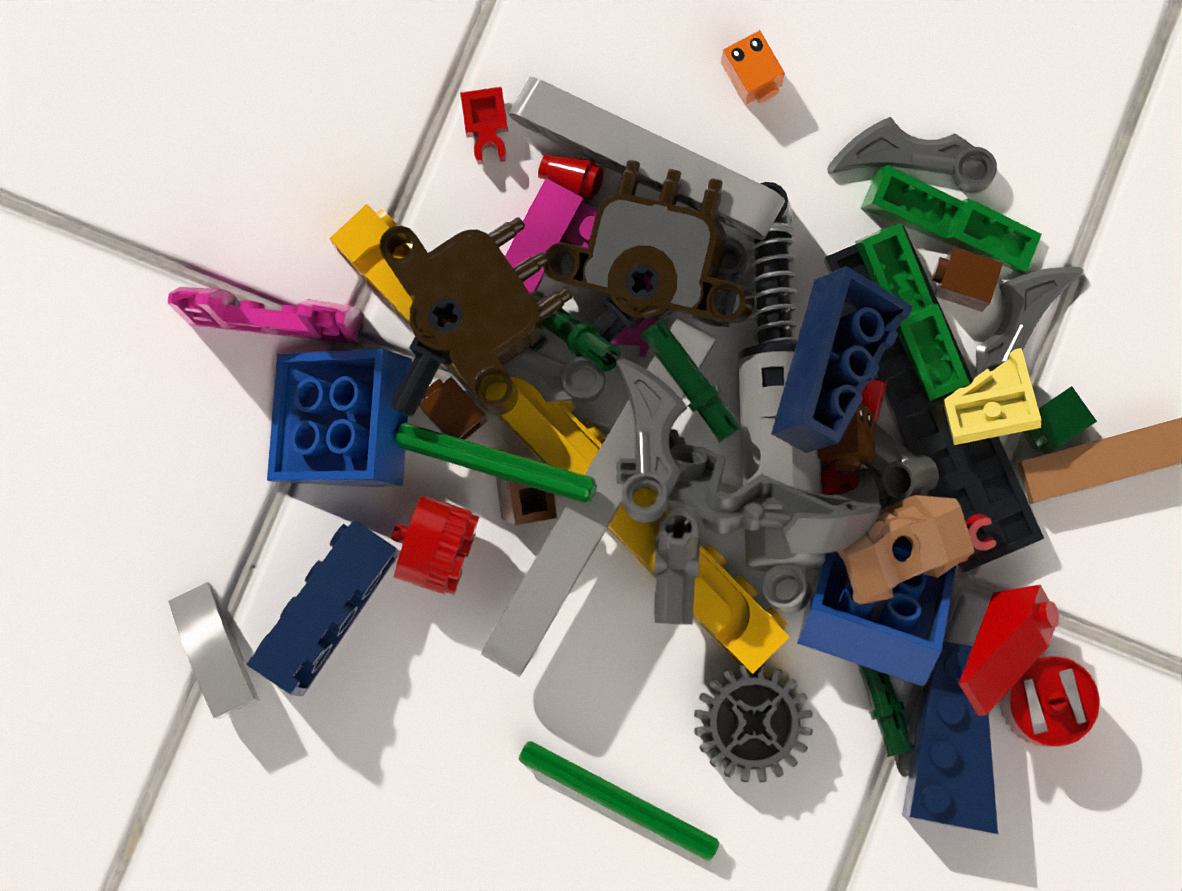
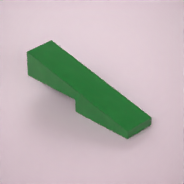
M889 165L875 172L861 206V209L902 224L905 227L967 252L1003 263L1002 266L1022 274L1028 271L1042 235L969 198L961 201Z
M893 224L856 240L855 244L873 282L914 306L908 318L901 321L896 332L927 400L932 401L969 385V380L938 304H933L902 224Z

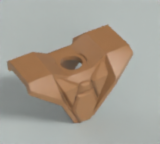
M914 495L880 509L873 526L857 542L837 552L844 560L854 590L852 596L854 602L865 604L894 598L892 588L918 574L938 578L972 555L974 548L961 506L956 499ZM900 536H906L912 545L910 557L903 562L896 560L892 552L893 543Z

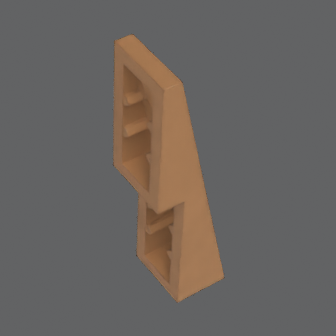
M1182 417L1018 462L1029 504L1181 465Z

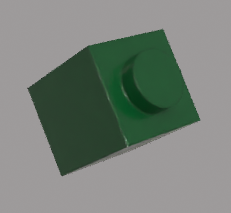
M1071 386L1038 408L1041 417V428L1023 431V435L1034 450L1039 451L1041 449L1045 455L1061 447L1092 426L1097 420Z

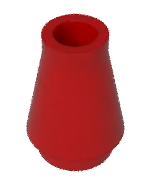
M545 154L538 169V178L543 180L547 178L583 197V200L585 198H596L604 177V168L596 165L593 159L556 157Z

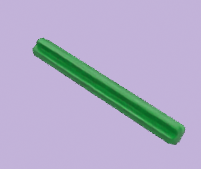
M402 423L395 433V441H397L399 448L583 503L591 502L597 490L596 481L593 477L409 423Z
M528 741L524 745L519 755V761L522 764L707 861H711L716 854L720 844L717 838L532 741Z

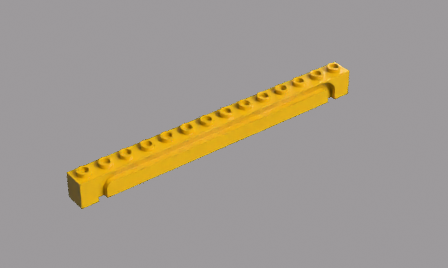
M366 204L329 239L340 255L410 325V307L413 301L379 249L383 233L389 228L398 225L383 209L375 213ZM403 243L398 245L393 252V257H406L412 250V244ZM454 314L450 319L445 317L441 319L443 326L447 322L455 324L457 321ZM452 362L450 368L465 382ZM511 377L518 391V401L510 412L497 416L543 463L585 475L600 450L601 443L606 439L605 436L589 420L582 424L571 413L576 407L570 400L545 402L541 394L532 385L519 378ZM501 382L491 384L486 390L485 398L488 400L501 399L505 395L507 385ZM641 488L634 493L632 500L640 507H650L658 500V494L651 488ZM622 502L607 529L654 576L655 538L659 536L660 519L665 518L670 513L666 510L662 517L653 522H637L627 514ZM708 544L705 548L700 545L698 578H695L693 617L739 665L743 664L751 675L790 638L784 631L788 623L772 607L765 611L753 599L758 593L742 576L739 575L735 580L723 568L727 561L712 545Z

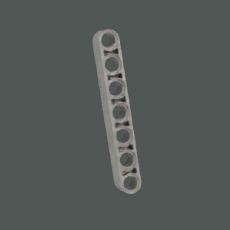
M529 77L509 112V116L523 127L589 159H593L595 162L620 174L625 170L628 160L640 162L638 182L661 193L668 170L675 169L680 171V190L677 201L698 211L701 209L704 192L708 188L709 180L711 178L722 180V196L716 219L755 239H765L785 203L784 198L774 190L536 77Z

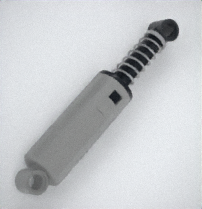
M763 182L760 184L781 195L785 203L764 240L755 239L751 236L747 237L754 243L748 250L750 257L755 260L749 266V271L755 276L750 282L749 287L756 292L753 298L754 302L755 299L757 301V305L754 303L757 311L751 316V320L758 325V328L752 332V337L758 341V345L744 348L737 355L740 423L742 424L740 432L743 486L759 475L764 474L788 486L822 494L821 460L818 458V451L805 453L771 434L798 340L793 338L792 329L796 328L798 323L792 321L791 313L798 307L791 304V295H794L797 290L790 288V279L796 276L794 272L789 271V263L795 260L794 256L789 255L788 246L793 245L795 242L791 239L794 236V229L790 226L793 218L792 207L787 193L782 186L774 182ZM761 526L758 530L745 529L746 565L752 570L766 572L762 583L765 598L781 613L793 614L801 611L806 607L811 596L810 584L806 579V570L821 567L825 562V553H791L783 529ZM784 579H794L798 583V590L795 596L787 600L777 598L776 587Z

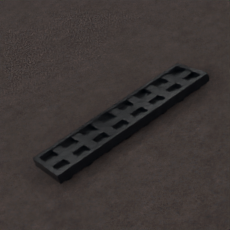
M902 225L907 236V239L909 241V244L911 246V249L913 251V254L915 256V259L917 261V264L919 266V269L921 271V274L923 276V279L925 281V284L927 286V289L929 291V294L931 296V299L933 301V304H938L940 308V311L945 320V323L947 325V328L949 330V333L951 335V338L953 340V343L955 345V348L957 350V353L959 355V358L961 360L969 383L971 384L973 382L971 373L966 365V362L953 336V333L949 327L945 315L940 307V304L936 298L932 286L927 278V275L923 269L919 257L914 249V246L910 240L906 228L904 225ZM856 244L824 258L829 274L847 266L873 282ZM897 336L892 347L885 350L877 365L880 368L875 377L888 381L884 399L906 448L914 455L930 457L937 466L939 479L936 487L928 492V496L956 499L961 506L965 522L976 514H985L991 519V524L981 526L977 530L976 536L979 539L991 536L995 539L996 545L989 550L974 548V553L968 557V561L958 563L961 573L1043 540L1044 536L999 436L954 445L944 408V399L955 391L928 401Z

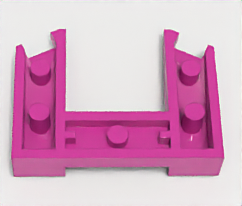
M546 178L523 220L525 229L517 233V236L513 239L505 255L506 259L513 268L539 252H544L545 254L546 250L556 243H568L588 248L597 209L584 203L583 197ZM543 267L538 273L523 282L529 293L537 291L546 273ZM645 275L643 277L646 283L643 290L652 291L654 286L650 283V280L653 276ZM644 319L636 329L629 328L626 325L611 343L614 345L640 346L639 357H645L650 347L640 335L654 323L657 325L656 323L659 320Z
M179 287L168 295L167 304L192 326L348 344L358 343L362 311L355 306L306 299L299 302L298 306L283 305L281 311L266 310L263 303L241 300L239 301V306H235L236 297L230 291L223 289Z

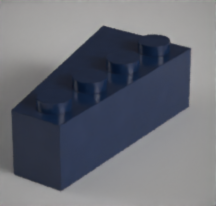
M847 266L814 280L771 434L805 453L839 443L863 399L861 396L867 382L874 380L880 368L877 365L885 350L892 347L898 336L896 330L902 320L908 318L914 306Z
M354 519L349 526L343 524L336 531L329 544L332 547L323 561L318 560L313 565L305 578L306 584L296 597L294 596L287 603L278 622L270 633L264 637L246 664L290 695H305L400 554L399 549Z
M943 641L938 660L923 687L914 740L915 749L912 752L902 815L998 834L989 713L978 716L959 685L973 646Z

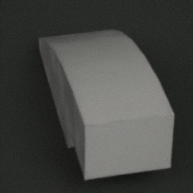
M206 582L169 600L168 602L182 644L213 719H221L260 700L243 664V661H245L210 583Z

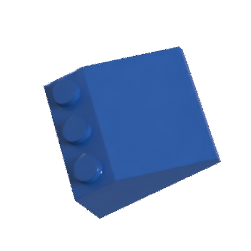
M385 349L277 354L267 481L361 487L403 486L406 450L398 447L397 441H395V433L402 423H408V416L393 409L391 402L412 363V359Z
M893 543L892 552L895 559L899 562L907 560L911 555L912 546ZM837 551L825 553V562L821 567H818L797 644L925 686L942 650L957 565L938 578L918 574L899 583L892 588L894 598L859 604L853 600L854 590L844 560Z

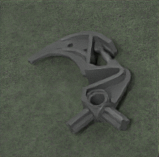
M671 429L670 453L682 473L668 499L674 502L686 503L698 515L703 517L702 524L704 528L712 533L726 534L733 532L740 526L748 530H758L761 526L783 529L791 553L823 554L844 550L857 542L873 526L881 508V505H879V491L868 468H861L855 471L858 486L844 494L831 496L816 494L788 486L761 474L734 493L724 495L719 493L726 457L703 447L686 445L684 437H680L677 430ZM619 458V461L616 463L617 484H625L630 477L636 474L635 459Z

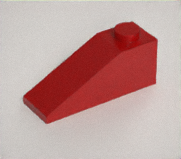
M1041 584L993 592L959 682L978 716L987 715L1050 645L1055 627L1059 623V613L1055 603L1049 600Z

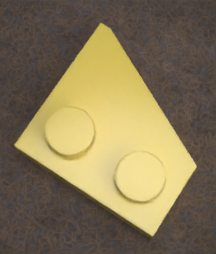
M1022 348L1010 352L1009 359L990 372L989 369H986L975 377L969 386L958 389L944 399V408L954 445L1041 428V417Z

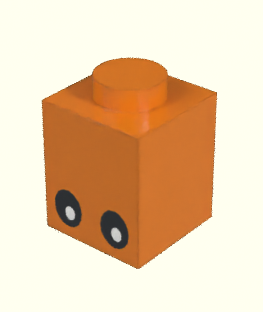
M760 30L723 49L721 65L744 105L757 100L758 104L764 103L780 92L779 87L782 86L785 72Z

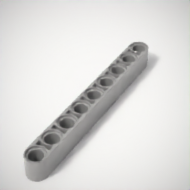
M678 317L670 330L700 370L717 338ZM655 355L647 370L665 382L683 400L685 394ZM630 399L585 474L586 476L593 477L596 481L597 490L592 501L583 503L570 499L481 652L482 656L518 677L524 672L623 502L622 491L624 484H617L616 463L619 461V458L635 459V426Z

